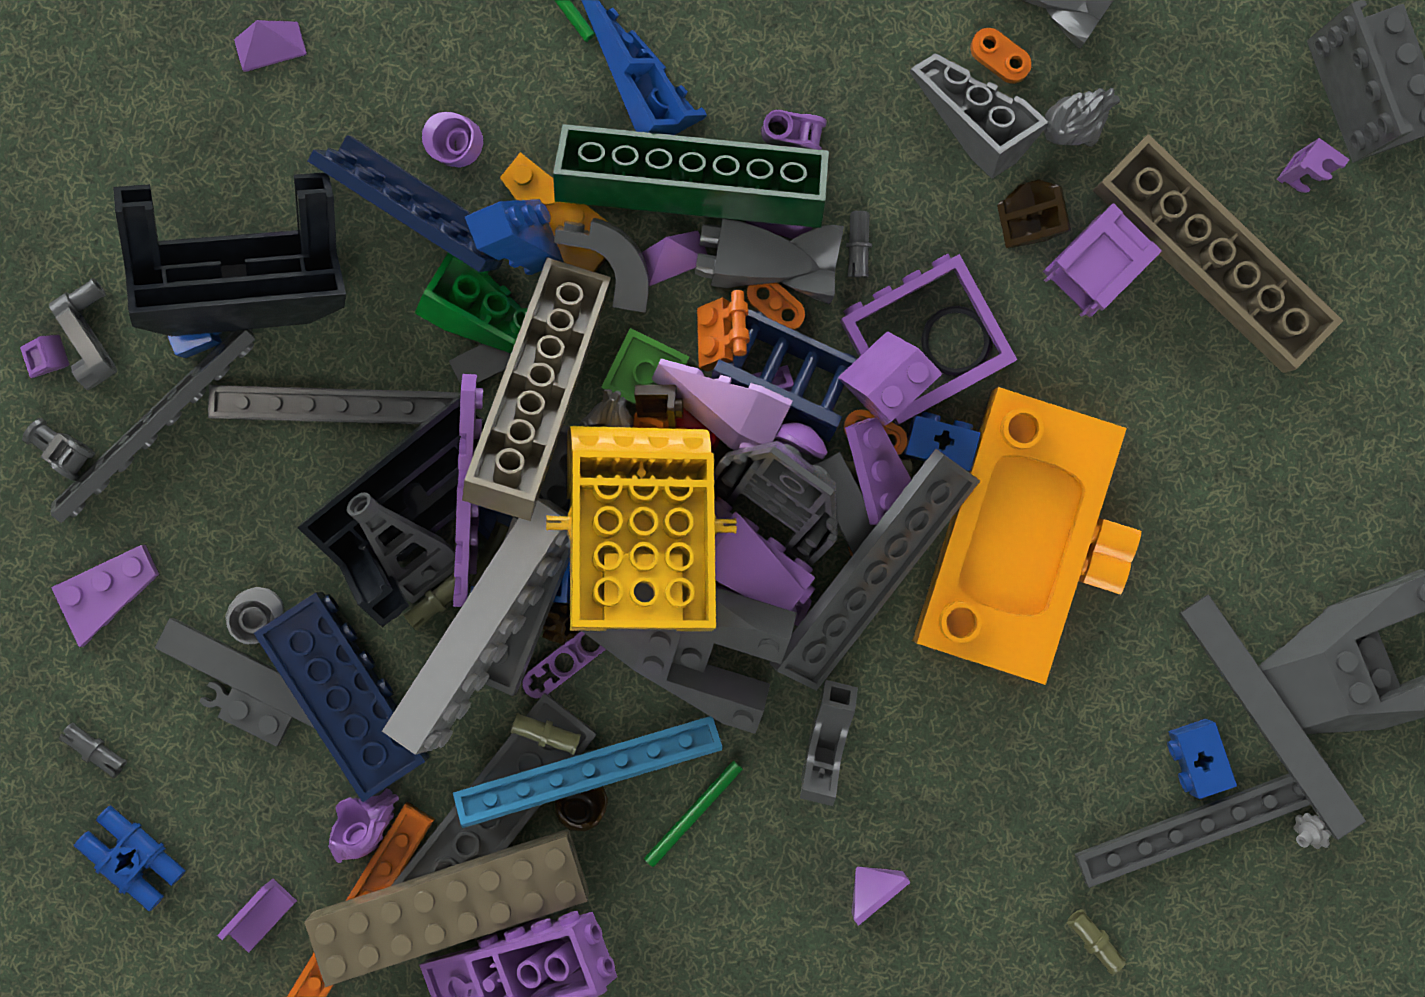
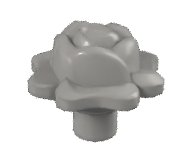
M1305 813L1303 816L1299 814L1295 817L1296 824L1294 830L1299 833L1296 841L1301 847L1306 848L1311 844L1314 848L1320 849L1321 847L1327 848L1330 845L1329 837L1332 834L1319 816H1311L1309 813Z

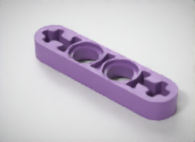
M580 631L574 638L568 640L527 672L523 679L525 693L533 698H541L544 693L548 695L606 649L600 645L593 652L586 651L581 645V640L585 633ZM561 653L569 654L574 660L573 668L568 672L560 671L555 665V659ZM548 663L551 672L560 679L554 682L553 677H550L543 684L545 687L544 691H541L539 688L532 690L530 687L533 682L531 676L535 674L539 678L544 675L548 670L543 668V665Z

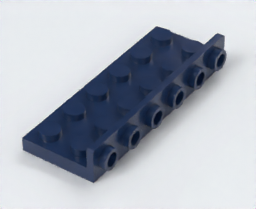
M346 136L338 151L331 148L327 150L313 149L307 162L476 271L497 270L505 258L497 260L477 250L465 216L472 213L356 138Z
M316 592L254 632V635L359 798L364 802L427 761L430 757L427 752L417 755L413 754L382 732L397 708L391 698L394 692L385 678L379 679L373 668L376 667V664L371 655L366 650L361 651L355 640L358 639V636L353 627L348 622L343 624L337 614L340 608L330 594L325 596L323 592Z

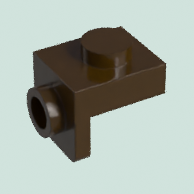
M635 385L634 396L637 418L668 417L669 428L676 429L677 419H683V398H677L676 385Z

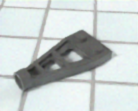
M359 493L351 499L347 506L348 514L360 524L388 577L392 575L396 579L403 595L412 604L425 595L429 589L434 588L454 572L456 551L442 537L379 505L368 493ZM391 525L402 531L399 536L386 546L378 538V535ZM411 543H416L426 548L425 552L404 568L399 565L396 559V555Z

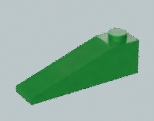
M448 252L425 289L414 314L445 331L512 353L527 308H521L510 297L511 292L504 285L500 287L488 275L489 271L478 272Z

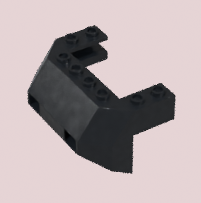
M326 173L293 175L297 230L158 241L150 184L113 187L115 213L125 266L128 310L132 327L173 337L310 324L345 308L346 291L337 255L334 195L329 175Z
M461 395L437 411L332 495L297 527L340 567L357 605L382 628L391 620L397 618L402 611L409 607V604L396 579L392 575L388 577L360 524L348 514L347 506L354 496L365 492L379 505L434 534L450 520L455 519L459 477V442L461 438L459 435ZM476 411V419H482L483 431L486 421ZM475 440V449L479 440ZM540 493L539 498L543 499L544 497ZM391 525L379 534L378 538L386 546L399 536L402 531ZM416 543L408 545L396 555L397 561L404 560L419 545Z

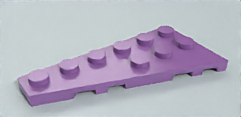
M463 374L461 384L459 427L461 438L458 456L459 477L455 538L457 545L454 566L455 588L453 607L463 606L468 598L470 574L477 573L480 507L462 501L464 479L476 450L475 440H479L482 433V419H476V409H482L483 388H476L477 375Z

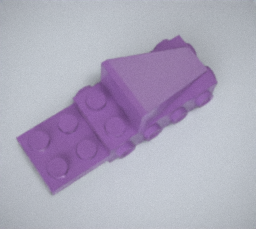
M716 496L714 499L716 519L736 518L737 520L735 525L737 526L736 534H715L716 587L790 611L797 601L804 605L816 589L810 585L815 579L810 574L813 569L798 557L795 561L784 554L786 548L772 537L765 540L756 533L759 530L757 525L744 516L742 518L737 512L731 514L730 511L733 508L723 499Z
M578 911L567 913L559 917L558 921L551 920L550 918L532 919L523 926L508 930L504 933V936L498 937L497 933L489 934L477 941L479 946L428 959L419 965L431 997H598L607 991L606 986L617 978L614 961L609 956L602 937L601 927L597 924L593 912L579 915Z

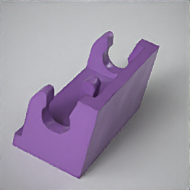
M1318 138L1295 153L1277 180L1281 183H1288L1299 192L1307 193L1310 191V188L1301 183L1300 178L1309 174L1311 178L1317 181L1330 180L1332 178L1330 173L1339 168H1344L1350 159Z

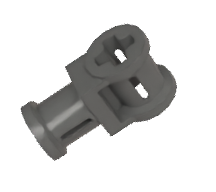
M38 418L32 422L23 433V442L33 444L43 451L40 457L47 461L56 472L72 481L77 480L79 477L77 473L86 460L93 458L95 452L81 441L68 434L53 431L47 426V421L43 418Z

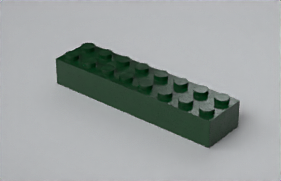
M562 124L553 172L555 202L821 228L826 199L829 151Z

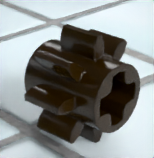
M554 602V606H551L543 625V630H545L542 635L543 638L564 645L566 639H572L577 635L578 631H570V605Z

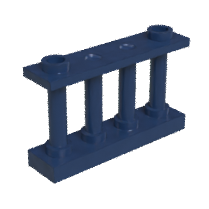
M748 309V316L745 317L746 329L749 330L750 342L746 344L747 354L744 356H735L733 354V361L730 363L719 359L711 378L719 379L720 375L731 377V384L749 388L750 383H753L793 400L783 421L788 423L797 422L810 426L820 438L830 442L842 416L833 411L844 387V384L838 377L857 358L773 321L759 311ZM756 338L774 346L760 377L742 370V366ZM786 352L804 360L791 391H786L772 383ZM816 366L834 374L821 405H816L803 398Z

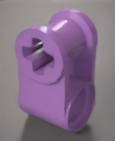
M774 110L765 117L761 135L768 145L822 150L819 144L822 128L826 127L827 120L817 115ZM773 122H779L785 127L786 132L782 135H775L769 130L768 125ZM809 129L811 130L810 140H808Z

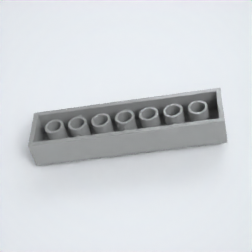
M538 498L531 521L521 518L517 520L382 732L415 755L432 751L438 747L442 748L449 741L453 734V731L450 730L456 719L460 720L469 710L471 702L468 700L475 690L479 691L489 678L487 671L493 661L497 663L505 654L508 648L505 643L511 633L516 634L526 621V617L523 616L530 604L534 606L544 593L545 589L542 588V585L548 576L553 577L563 563L560 557L567 547L570 548V539L567 530L546 531V515L567 516L568 512L550 500Z

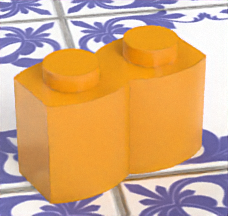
M1098 518L1079 582L1121 595L1129 576L1131 563L1136 554L1142 531Z

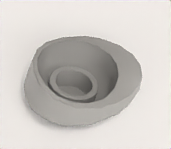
M254 587L241 592L229 605L225 616L230 635L243 644L259 643L254 632L284 613L283 602L275 592L267 588Z

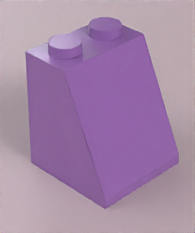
M887 331L848 367L838 379L885 426L906 409L942 373L919 348Z

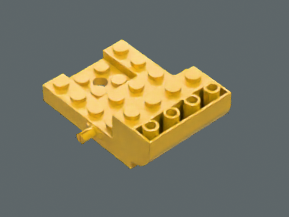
M569 426L567 431V499H570V510L567 516L546 515V531L567 530L570 539V631H606L607 629L713 631L716 629L715 534H736L737 526L735 525L737 520L736 518L716 519L714 453H711V441L708 430ZM646 583L653 589L651 601L641 602L636 599L634 588L637 584Z

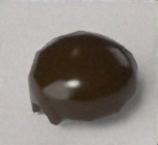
M601 786L556 800L554 811L558 821L571 831L585 832L598 825L604 817L608 797L604 787Z

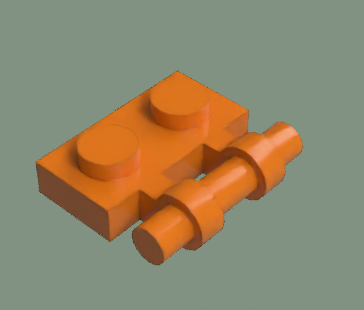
M732 291L731 302L722 297L697 308L699 368L708 372L715 368L719 359L730 363L733 361V354L735 356L747 354L746 344L750 342V337L745 322V317L748 316V303L745 302L744 291Z

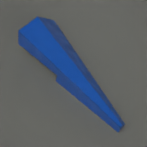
M581 0L635 131L675 135L707 116L702 107L695 110L684 98L688 91L682 85L677 88L673 86L664 72L666 69L664 64L633 30L626 33L617 23L616 19L619 14L614 8L607 11L599 0Z

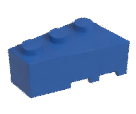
M540 199L499 201L465 216L477 250L497 260L506 258L509 260L510 266L514 268L522 266L528 275L542 271L546 258L564 262L557 243H554V235L549 224L551 220L549 211L541 203Z

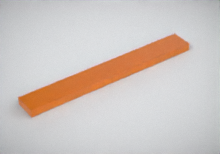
M406 802L346 901L390 887L406 868L435 819ZM314 953L287 997H327L334 985L325 987Z

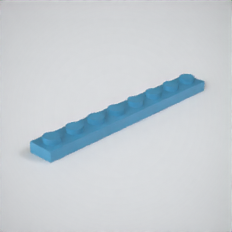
M709 716L453 792L460 824L462 828L721 751L722 744L714 719Z

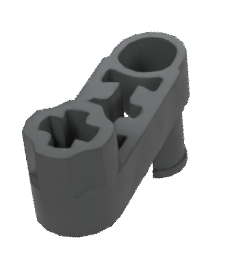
M93 278L72 293L65 292L49 303V307L58 323L82 357L81 360L70 367L76 380L88 391L117 373V368L82 316V310L106 296L103 287Z

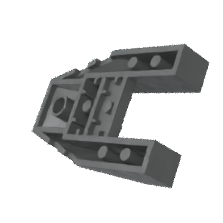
M779 441L730 451L715 468L714 499L718 496L732 506L740 493H742L792 529L794 533L784 546L786 548L784 552L792 558L796 559L798 557L811 567L837 540L836 482L830 479V475L825 469L818 465H811L801 458L800 452L793 446L783 445Z
M1419 569L1328 606L1314 621L1297 632V635L1286 645L1280 647L1259 665V668L1305 734L1381 730L1425 717V675L1400 684L1378 632L1380 629L1425 612V570Z
M640 583L635 586L634 595L641 602H649L653 598V589L646 583ZM716 587V629L713 631L607 629L606 631L582 632L637 673L719 722L755 734L764 712L770 684L707 664L713 644L722 645L782 664L791 639L797 613Z

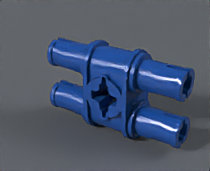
M110 805L97 817L96 821L118 839L115 848L109 849L90 831L85 832L76 841L74 847L95 864V872L97 874L101 873L119 889L118 892L120 894L123 893L125 895L128 893L150 912L163 899L164 895L143 878L144 873L142 872L150 867L172 886L184 875L186 870L164 852L166 850L163 843L159 844L141 828L142 825L140 823L137 824L135 822L132 824ZM136 850L131 859L132 864L124 867L129 857L127 854Z

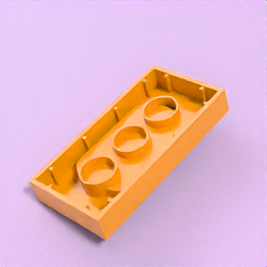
M1000 387L992 390L979 432L981 434L973 465L969 472L979 479L980 482L950 520L912 641L1046 685L1127 428Z

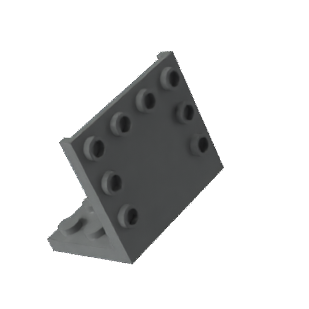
M1359 0L1353 2L1307 40L1352 163L1425 137V59L1404 4L1364 17L1362 9L1367 5L1366 1Z

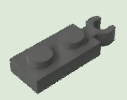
M216 681L208 683L207 686L214 689L217 696L215 700L202 697L200 703L208 708L218 706L222 708L218 718L276 747L281 744L293 717L233 687L230 693H227L221 683Z

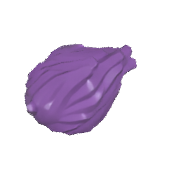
M386 788L381 795L372 796L364 802L361 799L349 797L336 805L338 819L332 827L328 847L337 863H341L342 860L361 858L379 847L378 843L383 840V831L389 824V821L394 818L392 810L395 808L393 804L399 800L396 794H392V791Z

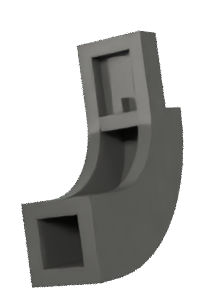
M597 218L592 219L590 231L584 230L585 225L577 222L566 221L564 226L558 225L555 230L554 243L594 250L603 255L611 264L616 278L612 307L645 313L649 295V273L643 254L632 238L617 226Z
M825 680L805 755L801 777V799L830 806L834 805L842 754L855 713L858 687Z

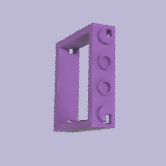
M946 254L931 263L933 269L924 274L917 270L902 279L904 283L902 286L892 290L891 286H887L873 294L875 300L863 306L861 302H858L843 311L846 316L841 318L840 323L860 357L869 347L856 325L857 322L954 270L999 352V355L914 400L894 419L896 425L1017 360L960 254L953 258Z

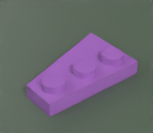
M875 417L845 427L870 525H877L882 516L889 510L903 489L911 481L879 418Z
M140 545L51 587L78 646L84 647L103 626H106L159 573L146 545Z

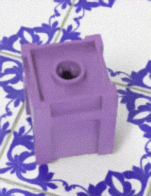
M1113 203L1102 214L1098 215L1043 271L1047 275L1044 281L1053 280L1080 307L1082 312L1079 315L1082 317L1086 314L1090 318L1099 309L1101 311L1104 310L1162 250L1153 241L1151 242Z

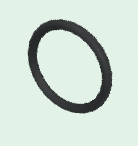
M951 306L937 311L926 322L921 338L922 350L924 355L941 372L949 375H962L981 365L986 360L990 351L991 337L975 311L967 307ZM949 313H962L972 317L977 321L984 334V346L981 355L974 363L964 368L954 369L940 364L933 357L929 349L928 337L933 324L939 318Z

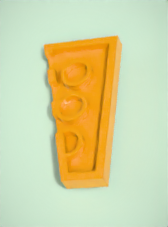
M521 152L500 177L516 200L540 199L541 203L549 211L551 218L549 224L554 237L558 225L564 226L566 221L584 224V230L589 231L593 218L606 221L588 205L555 202L554 179ZM557 244L564 263L592 272H596L606 259L603 255L591 249Z

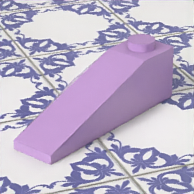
M660 359L652 377V380L657 385H676L677 398H683V407L733 450L773 442L793 401L760 385L750 383L749 388L731 384V377L720 375L719 379L705 377L698 368L665 359Z

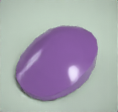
M441 112L431 116L425 123L422 131V143L426 152L433 159L447 166L461 168L470 165L478 158L483 148V135L479 126L471 119L453 112Z
M783 423L775 436V439L783 445H791L799 452H804L818 459H823L828 453L819 435L810 426L802 423Z

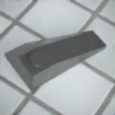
M936 53L910 70L912 77L968 156L991 179L1016 164L1048 126L1049 122L1026 100L1015 96L1014 99L997 91L999 86L988 82L986 85L970 77V71Z

